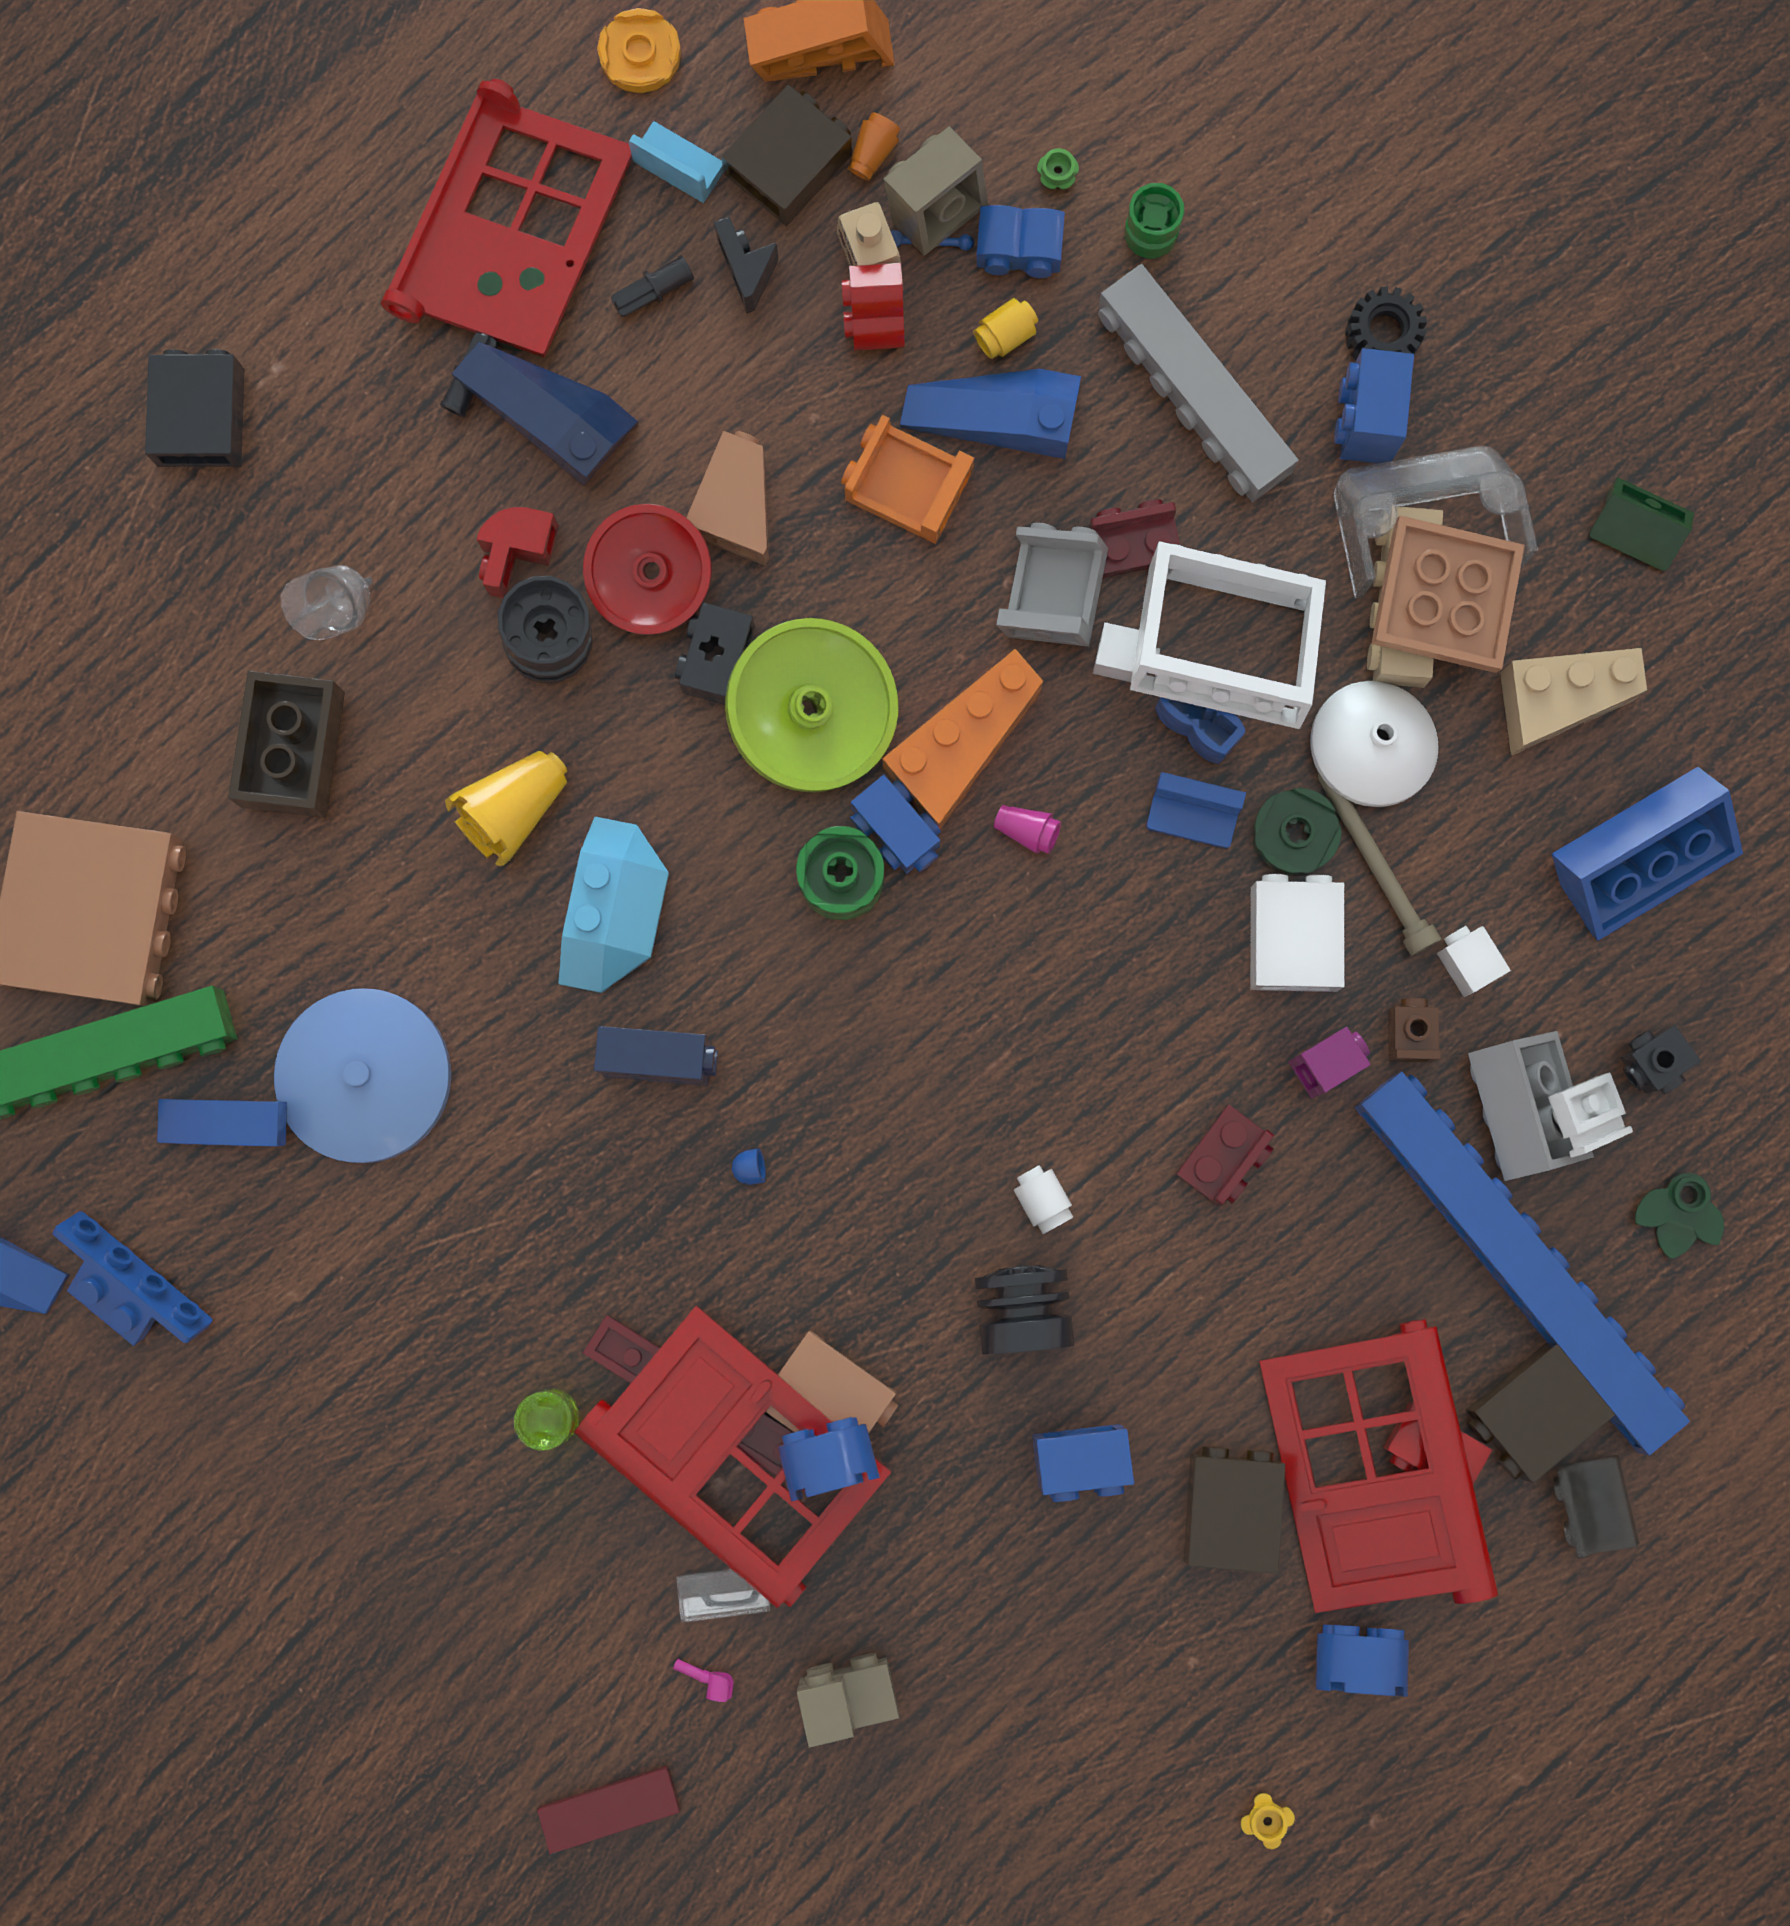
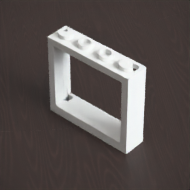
M1159 541L1148 570L1130 690L1300 729L1313 702L1326 580ZM1166 579L1304 611L1296 686L1156 654L1155 650ZM1146 673L1155 674V677H1153V676H1148V675H1145V674H1146ZM1285 705L1292 706L1293 709L1286 708Z

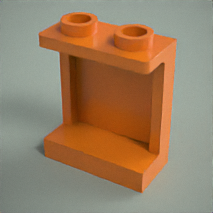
M882 415L877 426L870 424L865 431L860 444L864 451L858 462L852 460L844 472L841 484L845 485V501L936 544L974 471L975 458L960 450L956 457L891 426L890 418Z

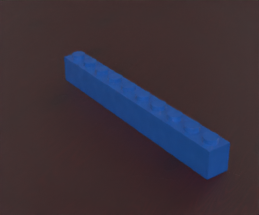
M1403 1072L1394 1074L1354 1108L1546 1343L1559 1345L1614 1412L1615 1416L1610 1421L1637 1453L1650 1456L1690 1422L1682 1412L1685 1404L1671 1388L1666 1387L1663 1389L1652 1376L1656 1373L1652 1363L1641 1352L1638 1351L1634 1354L1624 1341L1627 1338L1626 1332L1616 1320L1610 1316L1606 1319L1595 1306L1599 1302L1596 1295L1583 1282L1577 1284L1566 1271L1570 1268L1569 1263L1556 1248L1551 1247L1548 1249L1538 1237L1541 1230L1536 1222L1527 1213L1519 1214L1509 1202L1513 1196L1508 1188L1496 1177L1491 1180L1481 1168L1484 1160L1469 1143H1466L1464 1146L1453 1134L1456 1127L1448 1115L1441 1109L1435 1111L1425 1100L1424 1097L1428 1093L1420 1081L1411 1074L1408 1077Z

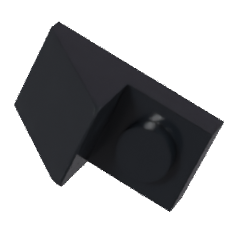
M729 216L714 222L715 232L745 311L748 314L755 311L779 259L777 244L773 243L751 252L743 229L735 231Z

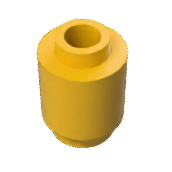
M1012 298L979 321L980 326L973 330V334L980 348L990 359L997 355L1003 357L1036 334L1035 324L1038 322V318L1027 301L1024 300L1020 303L1017 299Z

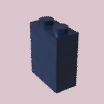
M598 1026L594 1071L603 1077L708 1086L709 1076H716L718 1050H715V1046H712V1042L706 1035Z

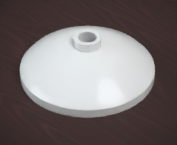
M1363 681L1343 687L1331 695L1322 705L1312 725L1310 748L1319 774L1336 793L1356 804L1370 807H1385L1407 800L1426 784L1437 762L1438 737L1429 713L1410 693L1389 683ZM1377 729L1385 730L1389 735V740L1380 739L1377 735Z

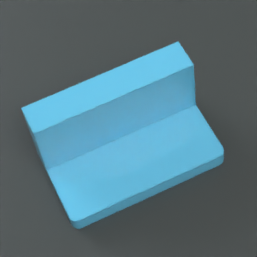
M653 121L642 139L633 134L629 140L634 163L702 203L706 201L724 173L723 164L720 159Z

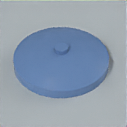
M350 989L337 992L317 1001L293 1022L285 1034L277 1053L274 1087L277 1101L287 1102V1124L307 1146L336 1160L351 1163H375L407 1152L421 1142L434 1128L445 1109L449 1097L451 1062L446 1043L434 1022L417 1006L402 997L386 991Z

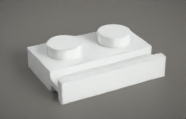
M1610 1072L1596 1076L1548 1097L1552 1106L1553 1117L1560 1127L1563 1138L1569 1137L1574 1148L1569 1151L1571 1158L1586 1154L1633 1132L1631 1126L1625 1127L1621 1115L1626 1114Z

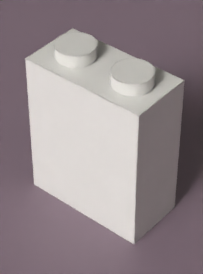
M1283 874L1263 875L1262 881H1256L1251 887L1250 990L1337 992L1344 988V883L1332 882V876L1328 875L1306 876V882H1288V875Z

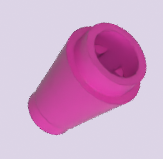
M1002 805L997 813L994 829L1001 831L1036 854L1040 851L1049 854L1059 836L1061 821L1053 819L1052 813Z

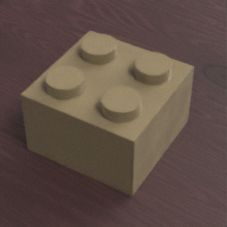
M950 126L940 134L930 136L922 144L920 150L906 161L896 163L890 169L887 176L883 178L892 223L911 241L923 256L978 214L981 206H988L982 159Z

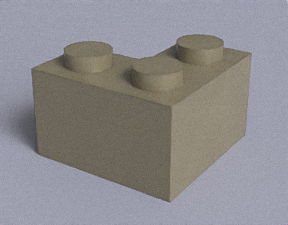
M869 1653L850 1659L851 1666L834 1670L833 1664L828 1663L806 1670L807 1676L800 1678L797 1697L809 1748L852 1738L857 1728L899 1719V1708L887 1657L877 1659L876 1653Z

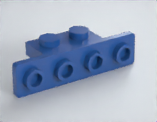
M77 1212L55 1227L52 1234L84 1260L67 1291L133 1346L145 1338L155 1320L183 1343L190 1342L212 1323L213 1319L200 1309L196 1303L189 1300L166 1281L162 1275L149 1267L128 1247L120 1243L84 1212Z

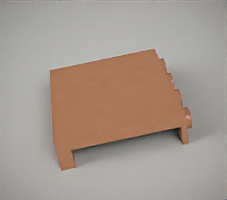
M17 811L0 896V987L10 989L21 988L138 1005L141 1007L153 1004L154 999L157 1000L160 997L163 987V977L159 974L161 959L166 957L170 948L171 936L170 932L167 931L169 915L175 913L178 904V891L174 887L177 872L183 870L186 860V849L182 846L183 840L166 832Z

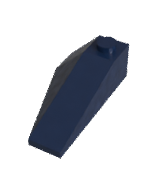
M481 342L476 344L452 372V376L583 486L589 482L638 423L634 417L605 393Z

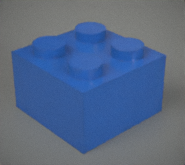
M1362 348L1356 362L1349 363L1346 378L1342 377L1338 394V403L1345 404L1342 418L1337 419L1334 434V444H1341L1339 459L1390 465L1406 439L1414 354Z
M1121 1424L1032 1434L1038 1487L1043 1495H1049L1052 1498V1502L1079 1499L1078 1491L1092 1489L1097 1493V1496L1124 1494L1125 1485H1134L1128 1431Z

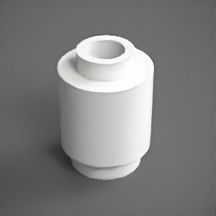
M1039 1165L1017 1177L1021 1186L1014 1189V1192L1033 1227L1038 1225L1042 1234L1073 1218L1069 1210L1072 1204L1052 1169L1043 1172Z

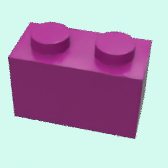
M1348 1027L1332 1034L1288 1061L1311 1099L1326 1093L1371 1065L1366 1058L1370 1054L1367 1044L1358 1032L1351 1034Z

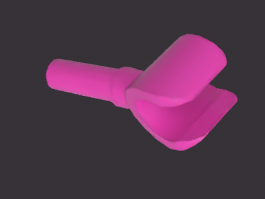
M680 1659L676 1660L673 1667L674 1670L699 1682L708 1683L707 1699L718 1702H726L728 1699H731L734 1681L730 1674L716 1671L709 1672Z

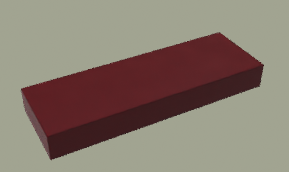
M667 1765L539 1806L537 1813L549 1854H553L680 1813L681 1808Z

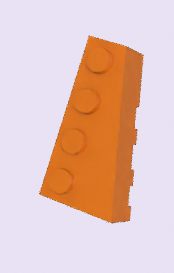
M1014 649L882 758L883 770L893 781L897 779L904 785L913 797L912 804L921 814L926 812L941 830L951 813L969 792L970 787L988 766L1000 746L1009 737L1039 696L1043 680L1019 652Z

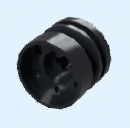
M533 576L517 583L504 596L498 610V630L511 666L523 677L538 683H559L574 676L586 664L592 650V629L589 610L581 593L570 583L553 576ZM551 630L554 631V640L547 637L543 642L540 641L539 633L547 635Z
M1042 1265L998 1269L983 1277L975 1278L976 1289L995 1288L996 1298L977 1300V1307L998 1310V1319L979 1325L982 1355L1074 1346L1072 1317L1064 1314H1051L1050 1308L1051 1304L1069 1299V1292L1049 1293L1048 1288L1049 1282L1067 1281V1269L1058 1270Z

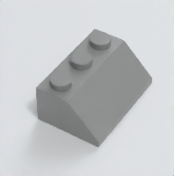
M1557 1031L1513 1040L1468 1053L1471 1062V1076L1479 1090L1483 1104V1118L1490 1128L1495 1146V1160L1498 1167L1502 1170L1504 1181L1549 1171L1594 1157L1593 1152L1590 1151L1571 1158L1569 1151L1574 1149L1569 1137L1563 1138L1560 1127L1553 1117L1552 1106L1548 1097L1573 1087Z

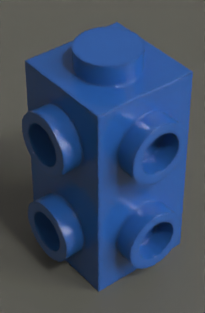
M883 775L851 801V810L855 814L850 819L858 830L867 837L872 834L883 846L879 849L882 858L894 871L900 866L906 875L914 868L920 873L939 857L935 851L940 848V839L937 835L941 830L926 812L920 816L909 804L913 797L899 780L896 779L891 783Z

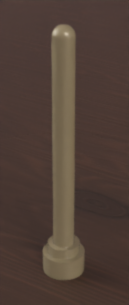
M1318 774L1320 784L1403 924L1405 930L1402 933L1406 939L1402 942L1411 957L1441 941L1442 939L1434 925L1429 926L1425 919L1420 920L1352 802L1336 793Z

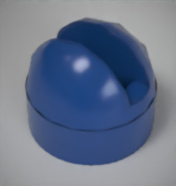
M759 1148L745 1150L735 1157L731 1170L739 1182L746 1185L765 1183L766 1167L763 1154Z

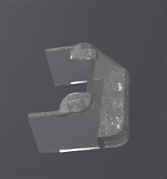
M1488 446L1470 447L1351 468L1339 477L1334 488V499L1355 598L1364 597L1376 579L1368 539L1381 537L1393 528L1397 520L1396 506L1479 493L1483 506L1488 511L1501 515L1506 540L1525 545L1520 569L1523 568L1538 550L1526 492L1521 479L1496 450Z

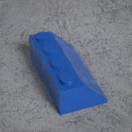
M1696 767L1552 853L1561 887L1592 936L1598 941L1743 854L1730 791L1702 769Z

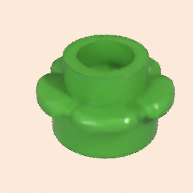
M1061 148L1053 149L1046 153L1040 159L1037 167V172L1041 174V183L1052 190L1056 189V187L1062 190L1071 187L1076 180L1075 175L1079 171L1078 163L1073 155ZM1060 168L1062 172L1057 174L1054 172V169Z

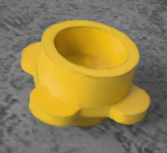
M1260 1793L1254 1798L1255 1806L1250 1814L1242 1817L1241 1828L1245 1834H1254L1259 1840L1263 1841V1845L1266 1848L1275 1849L1280 1846L1281 1839L1285 1836L1288 1827L1293 1825L1295 1820L1294 1813L1288 1807L1281 1808L1275 1804L1269 1794ZM1265 1817H1270L1272 1819L1270 1825H1265L1263 1823Z

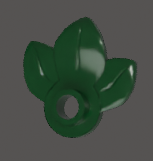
M1694 1173L1679 1174L1670 1180L1666 1188L1649 1191L1641 1199L1635 1212V1224L1644 1227H1656L1655 1233L1658 1245L1669 1259H1674L1685 1253L1697 1238L1711 1245H1719L1724 1231L1722 1213L1710 1202L1711 1190L1708 1183L1701 1176ZM1684 1187L1690 1188L1693 1192V1199L1690 1203H1685L1681 1199L1680 1193Z

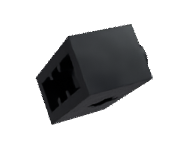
M703 602L700 614H694L689 622L687 638L692 639L688 655H680L675 671V679L680 680L679 685L683 694L725 705L727 684L731 672L741 654L751 643L755 629L752 615ZM714 646H717L720 649L721 655H715L712 662L708 661L705 652L711 653Z

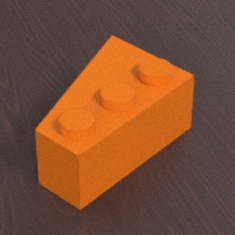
M797 0L795 3L779 8H763L757 14L744 18L750 66L765 82L816 76V67L842 64L843 72L856 70L855 62L881 59L882 67L895 65L889 21L874 0Z

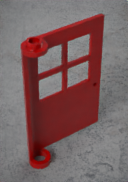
M491 79V81H482L477 88L476 97L392 282L382 297L381 306L393 316L406 322L418 323L422 316L425 315L473 333H485L496 341L545 358L632 161V155L628 143L520 107L517 97L513 94L514 90L508 83L500 79ZM504 129L548 143L532 180L488 166ZM557 147L601 162L585 199L541 184ZM483 175L527 190L510 228L466 213ZM536 194L580 209L564 246L520 231ZM526 268H537L544 275V283L529 291L523 289L519 281L520 274ZM486 272H495L502 279V289L496 295L486 296L478 289V280Z
M696 1305L617 1401L610 1406L605 1400L601 1399L573 1433L772 1605L778 1608L784 1602L790 1608L807 1587L801 1582L802 1579L890 1475L891 1471L875 1458L880 1478L869 1480L867 1472L862 1473L864 1482L842 1488L820 1516L816 1515L800 1500L791 1502L789 1491L782 1485L785 1480L783 1468L773 1478L738 1448L737 1445L770 1405L800 1431L813 1429L815 1436L828 1433L826 1424L833 1421ZM730 1454L767 1485V1488L734 1527L696 1495ZM774 1492L812 1524L779 1565L741 1533Z
M1426 1319L1399 1324L1401 1332L1391 1336L1259 1361L1281 1461L1285 1463V1479L1315 1613L1452 1592L1455 1604L1475 1603L1498 1596L1437 1326L1428 1327ZM1405 1361L1415 1410L1364 1419L1353 1371ZM1343 1373L1354 1421L1303 1430L1293 1382ZM1418 1419L1429 1468L1377 1477L1366 1429ZM1356 1430L1367 1479L1316 1487L1305 1439Z

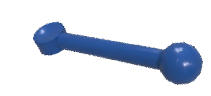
M891 231L897 248L901 247L902 244H912L900 231ZM963 234L959 238L948 237L938 246H957L963 251H969L974 245V239L968 234Z

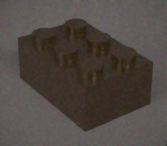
M247 671L228 794L229 800L239 807L246 809L327 817L345 692L334 681Z

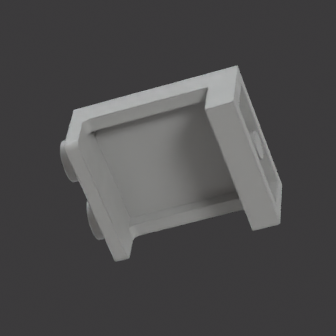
M1032 523L1031 527H1017L1015 536L1020 541L1021 546L1008 609H999L996 625L1008 638L1089 647L1108 547L1095 530L1086 527H1073L1071 531L1056 530L1055 527L1045 523Z

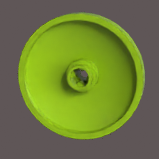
M805 618L787 621L770 628L758 636L746 648L734 665L727 684L725 712L729 732L735 746L745 761L761 776L774 784L794 791L826 792L841 788L859 779L869 772L882 758L891 743L896 729L898 695L894 678L885 659L864 636L834 621ZM803 702H809L813 705L815 712L810 716L803 712L805 707L802 704Z

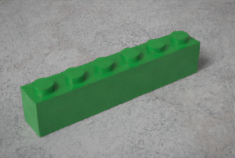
M209 986L0 1050V1120L14 1116L16 1114L14 1108L30 1104L31 1108H40L58 1102L57 1095L73 1091L74 1095H82L100 1089L99 1082L114 1077L116 1082L142 1076L141 1069L157 1065L158 1069L178 1066L184 1063L183 1056L199 1052L200 1056H209L225 1051V1043L238 1039L224 990L215 986Z

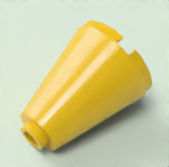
M537 751L453 793L445 800L446 808L449 812L456 807L460 817L455 823L463 834L485 857L488 858L494 853L499 857L495 864L504 866L511 860L567 784L564 776L567 773V768L554 753L550 752L546 755L542 751Z

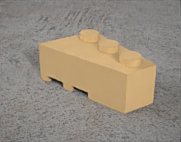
M1642 648L1511 661L1500 672L1511 756L1582 723L1589 722L1627 705L1646 692L1647 684Z

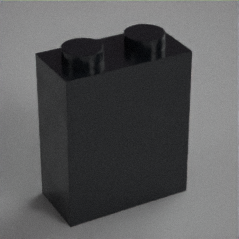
M169 349L163 351V355H148L145 454L157 467H242L244 368L234 354L219 349L207 350L205 354H188L182 350Z

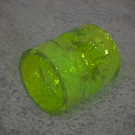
M544 1389L527 1396L518 1405L514 1415V1429L518 1438L527 1447L535 1450H551L567 1442L574 1435L573 1432L580 1422L579 1409L575 1400L568 1393L558 1389Z

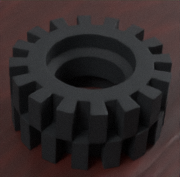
M1388 286L1380 287L1377 294H1375L1373 289L1366 293L1364 299L1361 297L1358 300L1345 328V335H1349L1346 345L1348 349H1355L1352 354L1355 360H1357L1362 348L1416 354L1426 334L1424 328L1427 324L1426 316L1421 317L1424 309L1421 303L1416 306L1412 304L1415 296L1409 293L1406 298L1400 296L1402 289L1395 287L1393 293H1388ZM1382 315L1394 318L1400 324L1401 337L1392 343L1378 341L1371 333V321Z

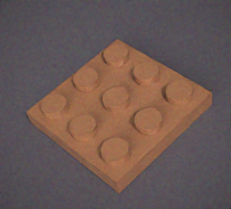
M1399 516L1394 522L1371 644L1494 673L1499 672L1503 667L1525 545Z

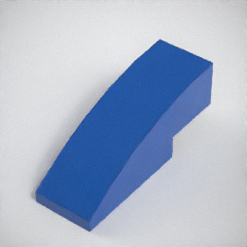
M159 1099L157 1143L285 1146L287 1102Z

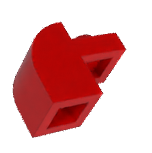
M511 507L495 513L483 524L476 540L482 550L489 552L490 556L484 555L482 558L479 579L483 581V586L489 595L504 598L508 592L516 559L549 566L559 528L553 513L526 507Z

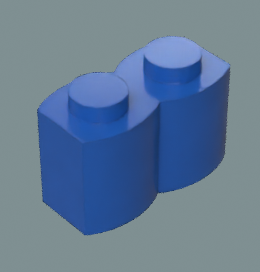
M1002 205L981 206L977 244V267L984 268L985 272L992 275H1005L1010 270L1019 269L1026 271L1027 275L1035 278H1046L1051 276L1052 273L1060 272L1065 212L1047 208L1020 209Z
M1163 697L1159 698L1155 707L1158 717L1170 730L1187 736L1190 745L1196 753L1214 764H1220L1236 747L1246 732L1240 719L1232 713Z

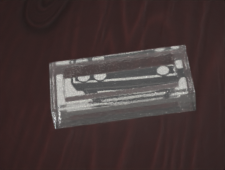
M732 1569L678 1575L676 1577L681 1623L771 1611L770 1602Z

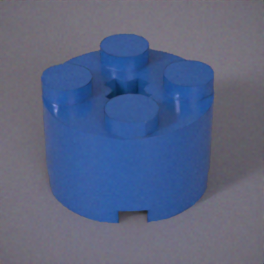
M850 1417L826 1424L828 1433L815 1436L813 1429L801 1430L782 1436L784 1445L778 1447L791 1502L803 1499L801 1489H805L806 1497L862 1483L864 1482L862 1477L864 1472H867L869 1480L880 1478L866 1424L859 1425L857 1417Z
M1323 1625L1322 1633H1317L1316 1690H1337L1348 1693L1408 1697L1409 1640H1404L1405 1630L1367 1628V1637L1359 1636L1360 1627Z

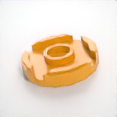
M636 8L622 11L614 17V21L608 27L605 25L600 33L597 50L602 70L611 83L624 91L645 93L657 90L668 83L679 68L681 48L677 31L672 24L670 25L668 21L663 19L661 14L654 10Z

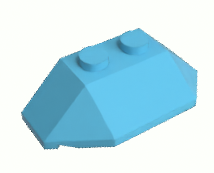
M594 817L580 851L562 933L559 985L603 993L611 985L627 976L652 957L669 872L639 827L635 824Z

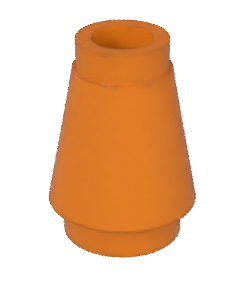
M872 112L868 120L862 121L848 170L857 177L870 181L872 175L875 174L898 144L899 139L897 136L901 130L900 127L890 119Z

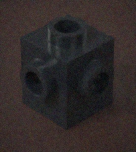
M1676 1025L1663 1028L1655 1034L1650 1029L1646 1030L1627 1043L1631 1050L1620 1057L1626 1066L1623 1068V1072L1628 1081L1636 1089H1642L1645 1094L1658 1090L1663 1095L1671 1092L1686 1081L1682 1074L1701 1062Z

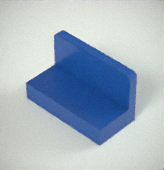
M1161 772L1157 779L1146 828L1150 831L1228 849L1232 842L1237 816L1243 808L1246 792Z

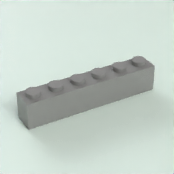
M1142 263L1101 292L1098 316L1108 331L1112 333L1116 331L1125 342L1124 349L1129 358L1137 365L1142 363L1151 375L1150 382L1156 392L1162 397H1169L1177 407L1175 411L1180 422L1188 430L1194 429L1203 440L1202 447L1205 453L1213 462L1217 463L1220 461L1229 473L1228 480L1238 494L1241 496L1246 494L1253 503L1293 473L1299 459Z

